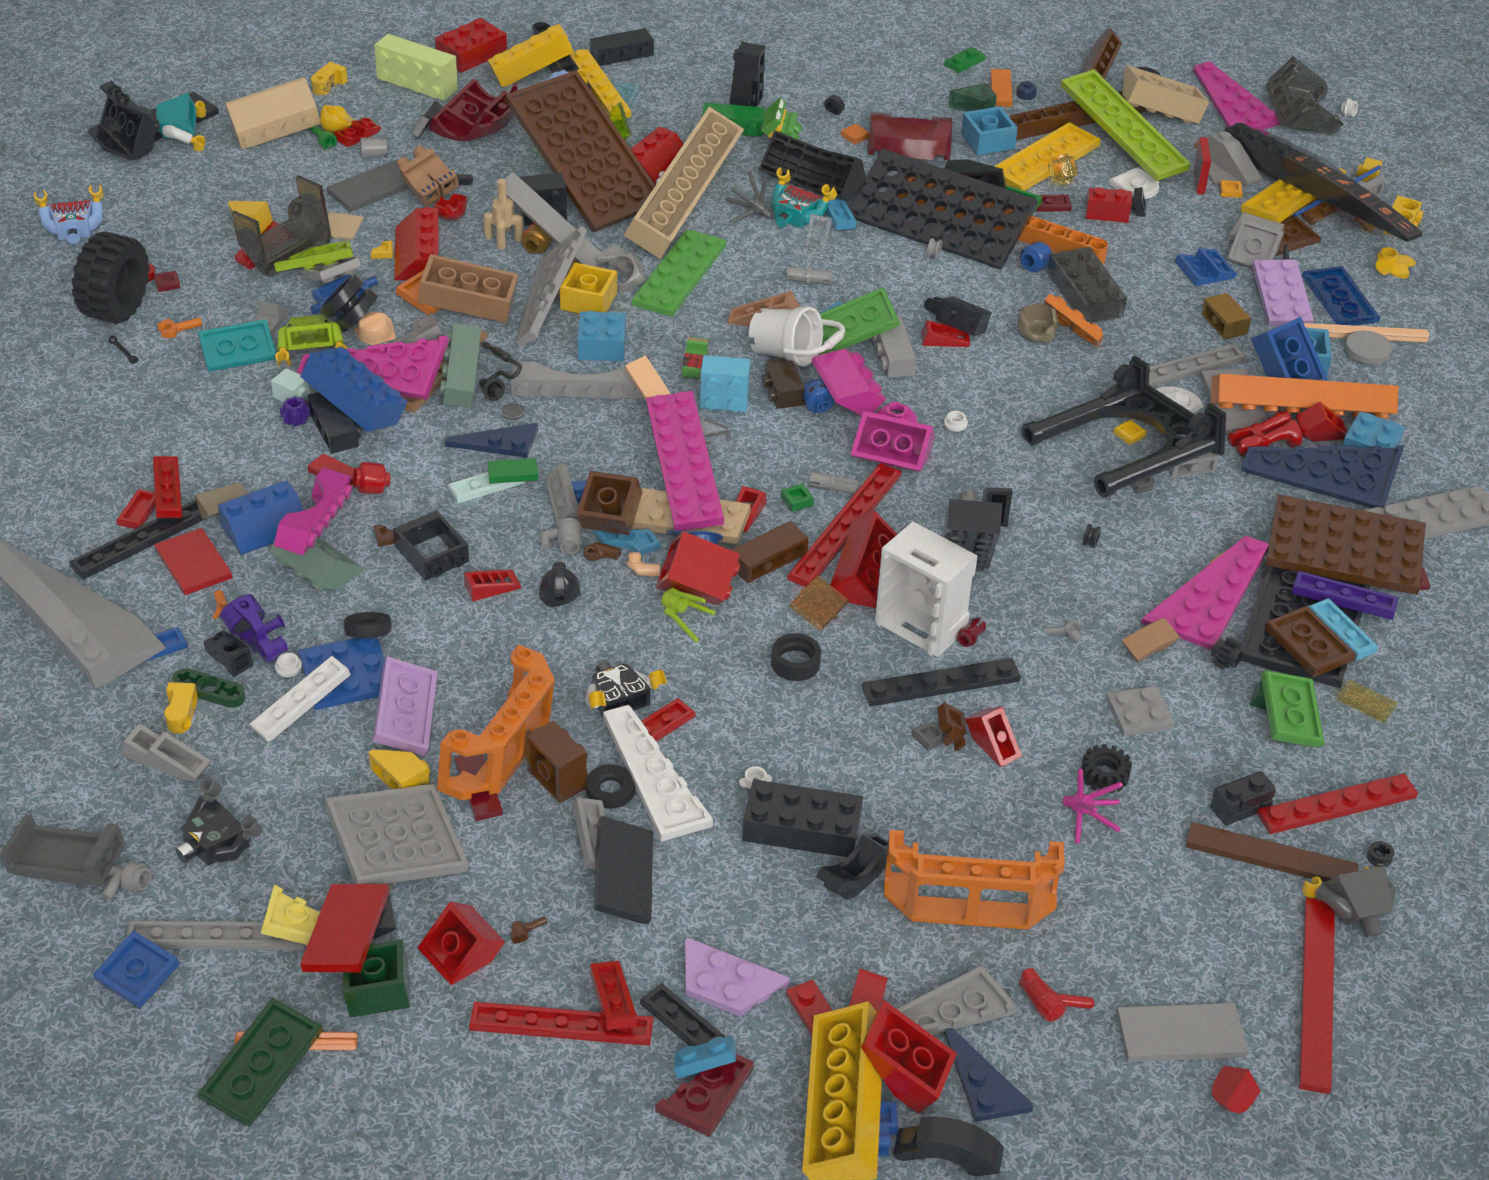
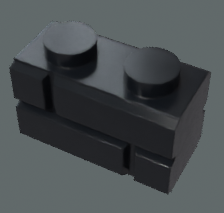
M1258 771L1214 788L1210 808L1222 823L1227 826L1256 815L1260 808L1272 806V798H1274L1276 788L1262 771Z

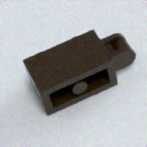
M784 358L767 360L765 374H762V384L764 388L768 387L769 401L774 402L777 409L804 405L803 393L805 388L793 361H785Z

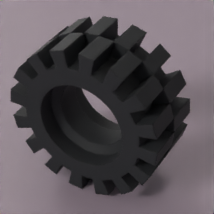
M1102 744V748H1099L1098 745L1093 746V750L1089 748L1083 755L1081 765L1083 780L1085 779L1084 783L1087 786L1092 784L1091 789L1096 791L1097 787L1103 789L1118 782H1121L1126 787L1132 767L1129 755H1124V750L1122 749L1116 751V746L1114 745L1111 746V749L1107 748V744ZM1107 765L1116 771L1104 772L1099 770L1097 766Z

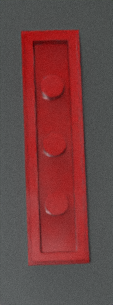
M154 456L153 475L156 518H182L178 457Z

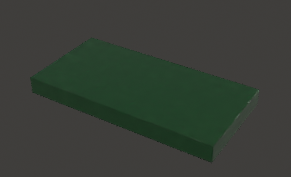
M272 997L199 1091L198 1098L250 1127L323 1032V1026Z

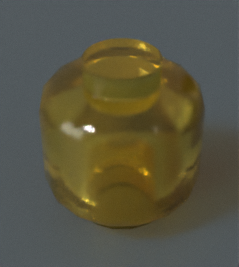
M1067 153L1052 157V161L1048 164L1052 181L1055 183L1060 182L1061 186L1072 183L1073 178L1078 175L1074 157L1068 156Z

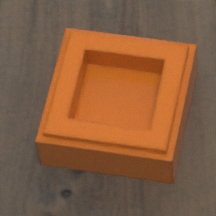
M854 124L841 130V136L855 145L868 139L869 131L858 124Z

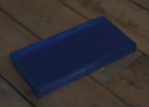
M1343 266L1302 272L1303 279L1336 325L1355 326L1380 321L1381 317Z

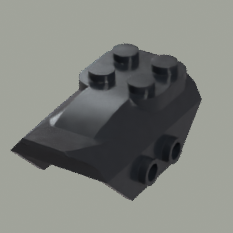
M112 80L102 84L100 89L107 95L100 123L88 129V133L94 138V141L102 146L104 151L115 153L129 160H135L143 155H148L153 150L154 137L159 129V121L147 107L137 105Z

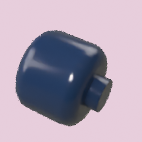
M1030 81L1021 82L1017 86L1016 96L1018 98L1032 100L1036 97L1037 87Z

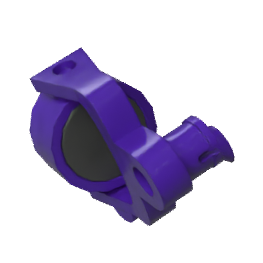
M247 594L234 599L220 613V618L232 635H238L240 640L246 643L255 654L259 653L266 663L272 662L278 658L277 655L288 651V646L282 636H278L272 641L267 637V633L279 627L285 628L284 621L279 614H277L276 618L263 623L262 620L265 617V612L253 595Z

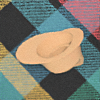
M380 312L366 313L358 321L357 327L354 330L361 341L371 345L396 339L391 318Z

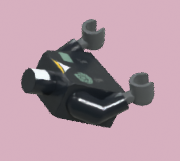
M205 777L200 782V790L204 794L198 797L187 821L182 827L185 843L176 848V854L183 863L198 856L208 866L216 862L235 861L245 849L250 847V837L261 835L262 826L257 823L256 818L250 815L246 816L240 823L216 799L211 801V797H216L221 793V786L217 782L213 783V780L209 777Z

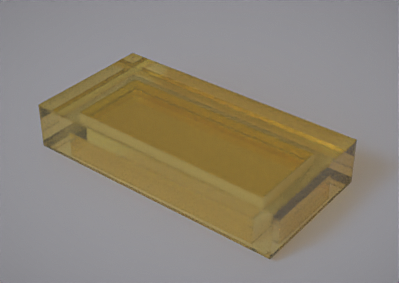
M1352 680L1347 682L1337 697L1338 701L1383 723L1388 720L1398 702Z

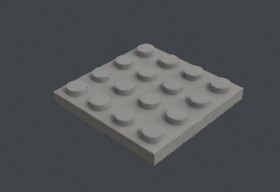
M434 784L326 798L325 809L355 884H389L467 872L468 861Z

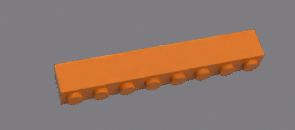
M1217 374L1212 376L1211 404L1219 405V409H1233V406H1241V410L1254 411L1255 407H1263L1264 412H1278V409H1286L1288 413L1297 414L1300 413V410H1306L1321 401L1338 416L1352 413V417L1356 418L1361 411L1382 419H1389V415L1398 414L1399 386Z

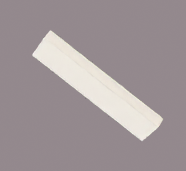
M331 656L250 723L251 728L267 742L273 740L351 675L349 669Z

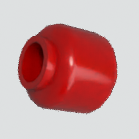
M362 462L358 467L354 468L353 486L357 487L360 493L381 494L385 487H389L390 473L386 472L383 464Z

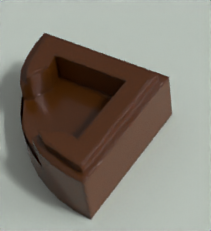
M384 525L373 526L378 547L394 544L393 530L386 529Z

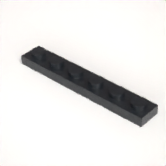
M1013 658L862 682V690L869 707L1020 682L1021 675Z

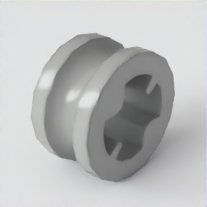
M931 238L926 256H934L935 259H938L942 251L943 241H935L934 238Z

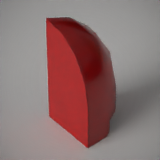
M1223 1066L1212 1085V1096L1222 1108L1237 1114L1247 1111L1260 1093V1089L1249 1069Z

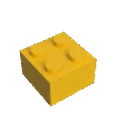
M574 263L560 286V310L579 314L580 312L588 311L607 312L617 294V271Z

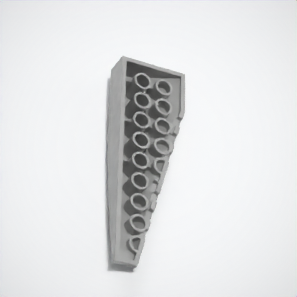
M0 539L1 585L96 689L115 680L165 649L159 639L137 616Z

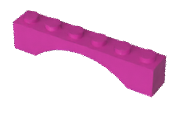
M323 467L316 476L311 496L316 506L296 513H287L278 525L274 546L300 555H304L309 547L313 548L316 539L321 538L324 528L329 527L331 518L335 519L338 509H342L345 500H349L353 486L349 485L351 476Z

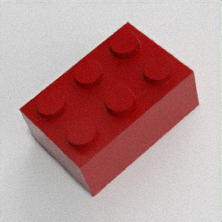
M478 18L435 37V49L456 56L457 71L462 73L487 62L497 54L507 51V35L483 18Z

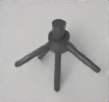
M748 171V176L755 193L754 201L737 189H731L732 192L747 202L727 197L726 200L748 207L750 210L730 220V223H735L754 212L757 215L761 213L767 219L773 214L766 207L767 203L764 201L767 179L763 180L761 193H759L752 172Z

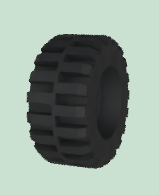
M106 231L91 236L88 242L83 245L81 253L77 256V263L73 269L74 277L72 278L74 303L83 315L119 324L130 319V315L136 313L137 307H140L142 303V297L145 296V288L149 280V258L145 253L146 249L137 239Z

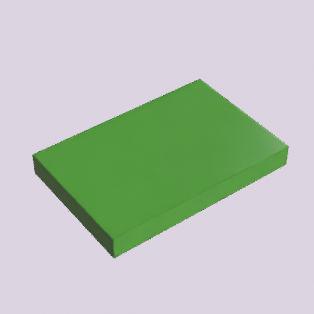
M1264 670L1261 674V681L1271 739L1309 747H1322L1325 742L1313 679Z

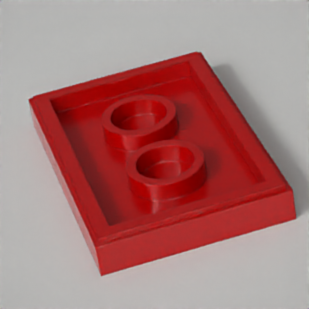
M203 528L154 544L156 552L184 596L232 579V572Z

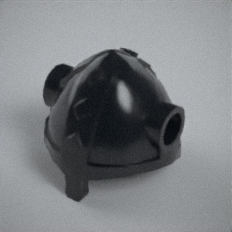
M563 562L554 563L552 569L546 572L539 582V597L547 606H562L581 596L580 581L575 574L566 569V565Z

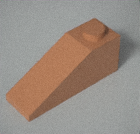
M788 291L732 308L728 324L750 327L753 315L761 313V308L795 309L800 306L792 291Z

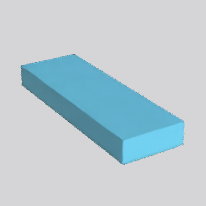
M1329 598L1308 606L1356 653V661L1377 652L1378 645Z

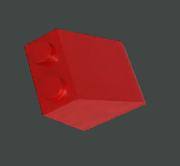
M683 531L670 544L655 588L665 591L675 588L678 591L704 598L705 602L719 605L730 597L733 588L730 582L732 576L735 577L739 571L740 563L737 561L740 554Z

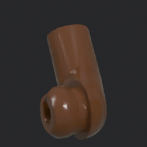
M597 542L587 545L583 552L584 557L589 561H596L604 557L618 560L621 555V548Z

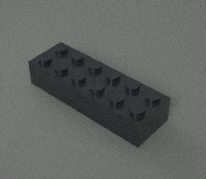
M949 499L941 536L977 555L976 571H984V568L990 567L1000 536L1002 503Z

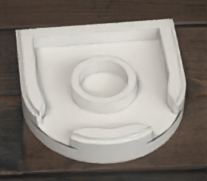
M1141 166L1109 179V184L1117 190L1132 191V197H1134V188L1143 187L1145 199L1155 196L1160 188L1159 181H1155Z

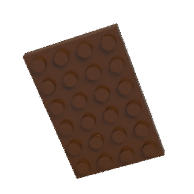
M1278 494L1266 565L1418 595L1421 582L1426 523Z

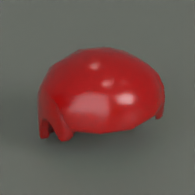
M454 193L449 200H444L443 196H441L438 202H434V208H438V216L444 220H458L465 215L467 197Z

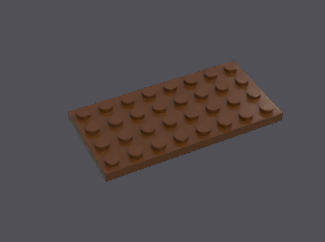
M577 70L506 95L505 102L552 172L563 174L566 193L593 233L636 216L654 189L655 184Z

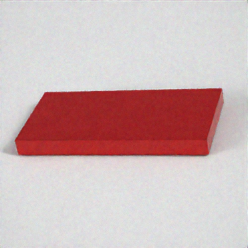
M331 884L300 963L302 972H361L389 894L388 884Z

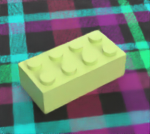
M387 34L374 44L378 79L443 101L458 90L456 56L391 34Z

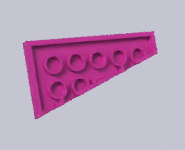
M1203 62L1194 66L1193 72L1200 84L1204 86L1206 94L1210 96L1212 104L1220 117L1225 121L1226 127L1233 126L1235 123H1244L1265 130L1282 124L1283 119L1212 62Z
M446 335L439 336L437 340L427 341L424 338L418 339L414 343L394 342L367 346V349L355 350V348L346 350L357 361L364 363L372 373L380 376L388 386L399 391L401 396L427 400L449 339ZM310 354L303 355L296 373L302 374Z
M1244 536L1144 616L1141 624L1147 626L1165 618L1181 639L1212 650L1214 644L1222 637L1262 563L1269 544L1249 536Z

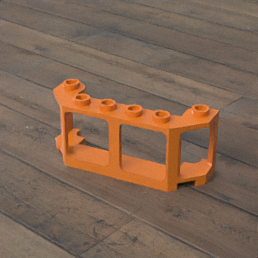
M518 644L511 653L510 658L511 664L514 666V673L507 701L480 736L466 730L457 729L449 732L440 744L437 791L461 801L471 799L473 793L488 791L489 795L499 794L527 757L526 735L550 722L555 679L542 653ZM452 752L464 757L488 753L487 761L476 775L462 771L458 776H450Z
M889 831L884 877V897L911 921L1028 930L1057 908L1059 875L1063 873L1065 865L1064 842L1049 841L1047 855L1041 856V851H1035L1034 862L918 854V843L913 842L912 847L904 843V831ZM893 863L903 873L891 872V864ZM920 885L965 887L969 889L968 899L918 896V888ZM984 889L1028 892L1027 904L980 900L981 891Z

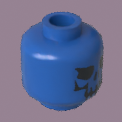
M812 379L804 385L803 400L811 412H825L833 406L835 400L822 379Z

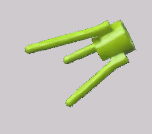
M675 588L668 589L662 597V605L666 607L664 613L670 616L689 637L698 642L697 636L676 613L684 612L688 606L710 615H715L716 612L696 603H705L704 598L678 591Z

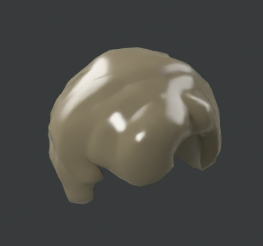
M1041 303L1027 305L1021 309L1018 315V328L1022 336L1030 341H1040L1043 343H1049L1055 338L1059 324L1056 309Z

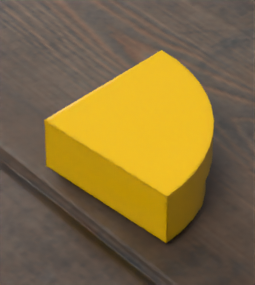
M392 240L384 241L381 243V246L374 247L371 250V259L393 258Z

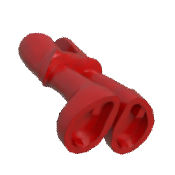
M1287 411L1277 412L1273 417L1260 424L1254 423L1249 427L1237 429L1227 437L1228 442L1233 447L1237 446L1236 451L1241 456L1247 454L1249 447H1269L1274 442L1285 440L1289 447L1295 448V446H1301L1303 441L1296 420H1291L1290 414Z

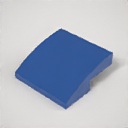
M1199 248L1196 255L1178 254L1175 259V263L1195 286L1233 279L1237 275L1216 249Z

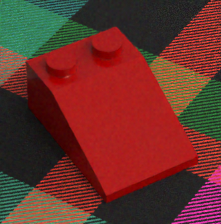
M885 1000L880 1003L861 1045L862 1050L892 1094L918 1114L939 1099L957 1055L955 1051Z

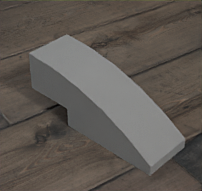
M140 723L123 741L121 754L135 762L177 778L194 782L211 762L210 759L165 731L160 736Z

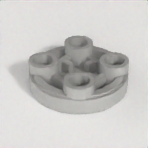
M1356 331L1347 337L1345 350L1347 357L1352 361L1381 366L1390 357L1392 345L1386 337L1379 333Z

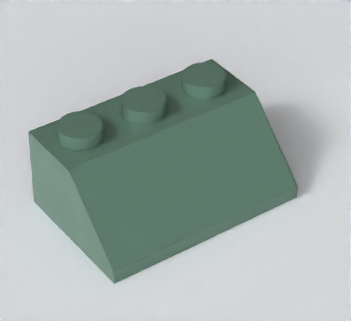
M317 538L314 547H309L304 555L275 547L274 543L269 550L277 556V562L286 567H293L294 574L303 579H310L312 581L310 585L320 591H324L325 588L334 591L365 570V568L321 538Z

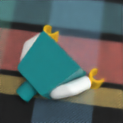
M185 93L159 103L156 106V118L159 121V131L163 138L178 139L187 144L190 142L193 143L195 151L204 150L205 138L202 135L192 137V135L196 134V116L200 118L206 116V108L203 101H197L194 104L190 95Z

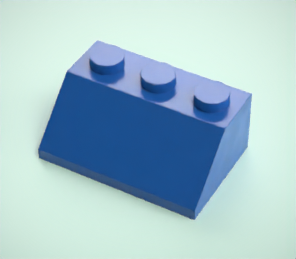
M1301 317L1251 338L1267 377L1328 381Z
M287 480L218 505L220 526L241 555L274 543L278 525L287 513L304 511L298 494Z

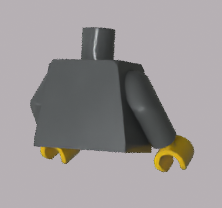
M1376 866L1372 869L1365 867L1362 871L1338 875L1327 881L1325 885H1321L1322 880L1319 877H1313L1311 884L1308 881H1304L1302 893L1309 898L1317 897L1326 903L1342 918L1344 924L1352 925L1362 922L1367 938L1383 934L1379 918L1393 911L1396 887L1387 878L1385 866Z

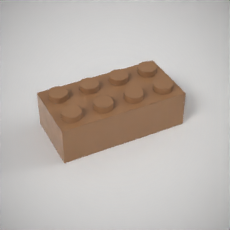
M430 254L420 281L418 303L507 323L516 296L519 274Z

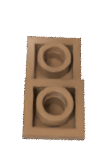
M1163 618L1129 635L1122 640V644L1138 663L1154 652L1166 649L1178 641L1180 636L1168 621Z

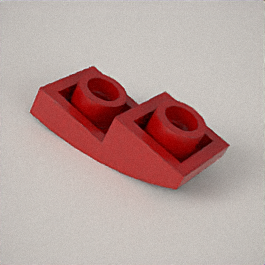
M363 117L361 120L352 121L351 128L347 127L344 130L335 131L334 136L338 142L346 147H350L359 143L360 138H369L377 134L381 130V126L374 123L372 119Z
M859 969L849 1006L869 1002L877 1012L883 999L888 978Z

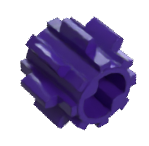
M293 396L292 398H287L283 402V407H280L281 418H284V423L288 425H303L307 423V417H311L310 407L307 406V402L302 397Z

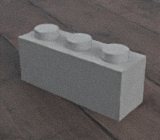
M898 317L900 326L871 337V341L876 342V355L881 356V370L886 371L888 378L915 375L916 356L902 317Z

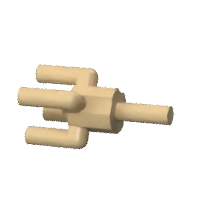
M499 179L497 180L498 198L493 200L492 213L487 212L483 216L484 237L486 239L493 238L494 224L497 232V248L505 249V231H510L512 225H514L515 240L521 241L523 218L521 215L514 214L513 201L507 198L506 180Z

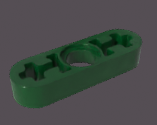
M187 668L176 671L172 676L173 683H181L180 681H183V683L196 684L199 699L229 708L239 707L245 702V690L241 684ZM207 686L216 687V689L211 692H205L202 690Z

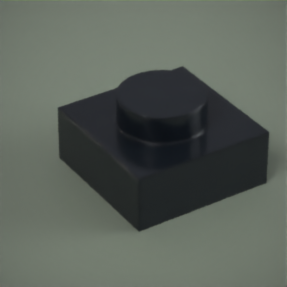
M1143 187L1134 188V197H1132L1131 204L1132 210H1136V215L1141 217L1146 216V201Z

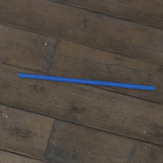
M1376 166L1375 168L1369 170L1368 172L1362 174L1354 180L1356 182H1359L1360 180L1380 170L1381 166ZM1318 199L1317 201L1311 203L1303 209L1295 212L1293 216L1297 217L1301 215L1302 213L1322 203L1323 200Z

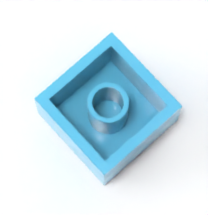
M704 355L701 368L700 408L747 412L751 359Z

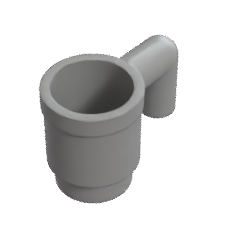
M380 137L360 138L362 159L387 156L386 139H380Z
M564 518L557 523V528L542 531L540 534L541 550H550V540L558 538V546L562 553H577L582 543V526L580 522L575 518Z

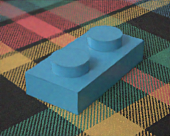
M839 198L828 201L829 206L825 213L834 229H855L857 221L846 202Z
M733 1035L724 1038L716 1037L708 1043L698 1046H686L680 1051L675 1052L674 1071L677 1078L735 1062L736 1043Z

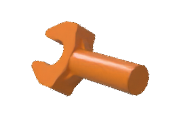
M200 317L179 323L165 319L158 323L157 326L158 331H161L162 338L177 337L179 331L202 326V321Z

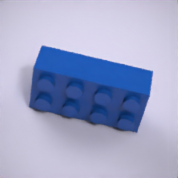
M342 347L310 353L300 376L367 432L398 423L408 402L401 396L399 391L388 386L380 376L372 373L364 363L357 361L350 355L348 350Z

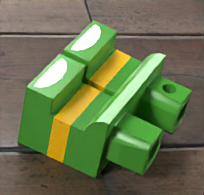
M780 97L766 109L761 131L770 139L774 130L799 140L800 137L797 134L802 130V125L796 121L798 114L786 111V102Z

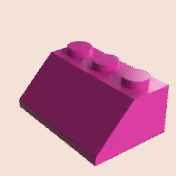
M841 349L814 356L811 359L836 403L862 416L863 411L874 413L886 400L881 392L882 387L873 379V372L865 366V359L858 352L852 353L846 349Z
M863 411L851 456L921 472L929 458L934 442L933 426Z

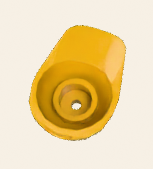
M324 105L321 109L320 123L325 131L334 133L338 130H344V128L350 127L352 121H354L342 106Z

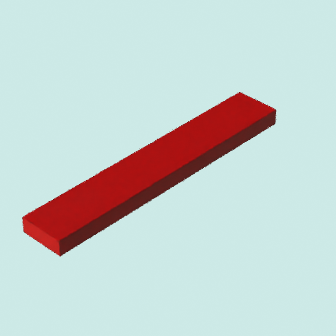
M474 1002L469 1031L650 1046L654 1017L637 1015L636 1027L607 1030L602 1012Z

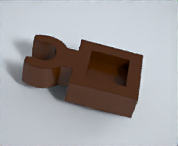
M944 702L937 707L939 728L946 734L943 737V742L946 746L953 742L955 751H959L966 744L963 737L966 734L964 712Z

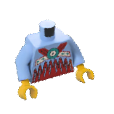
M92 185L89 186V193L93 198V202L85 200L49 204V207L46 206L48 202L47 192L43 190L44 198L42 199L37 198L36 192H34V202L40 206L38 211L43 227L51 234H56L58 240L67 239L71 244L79 243L80 238L90 237L91 231L95 230L102 222V202H100V199L104 197V192L101 185H99L100 190L97 193H93Z

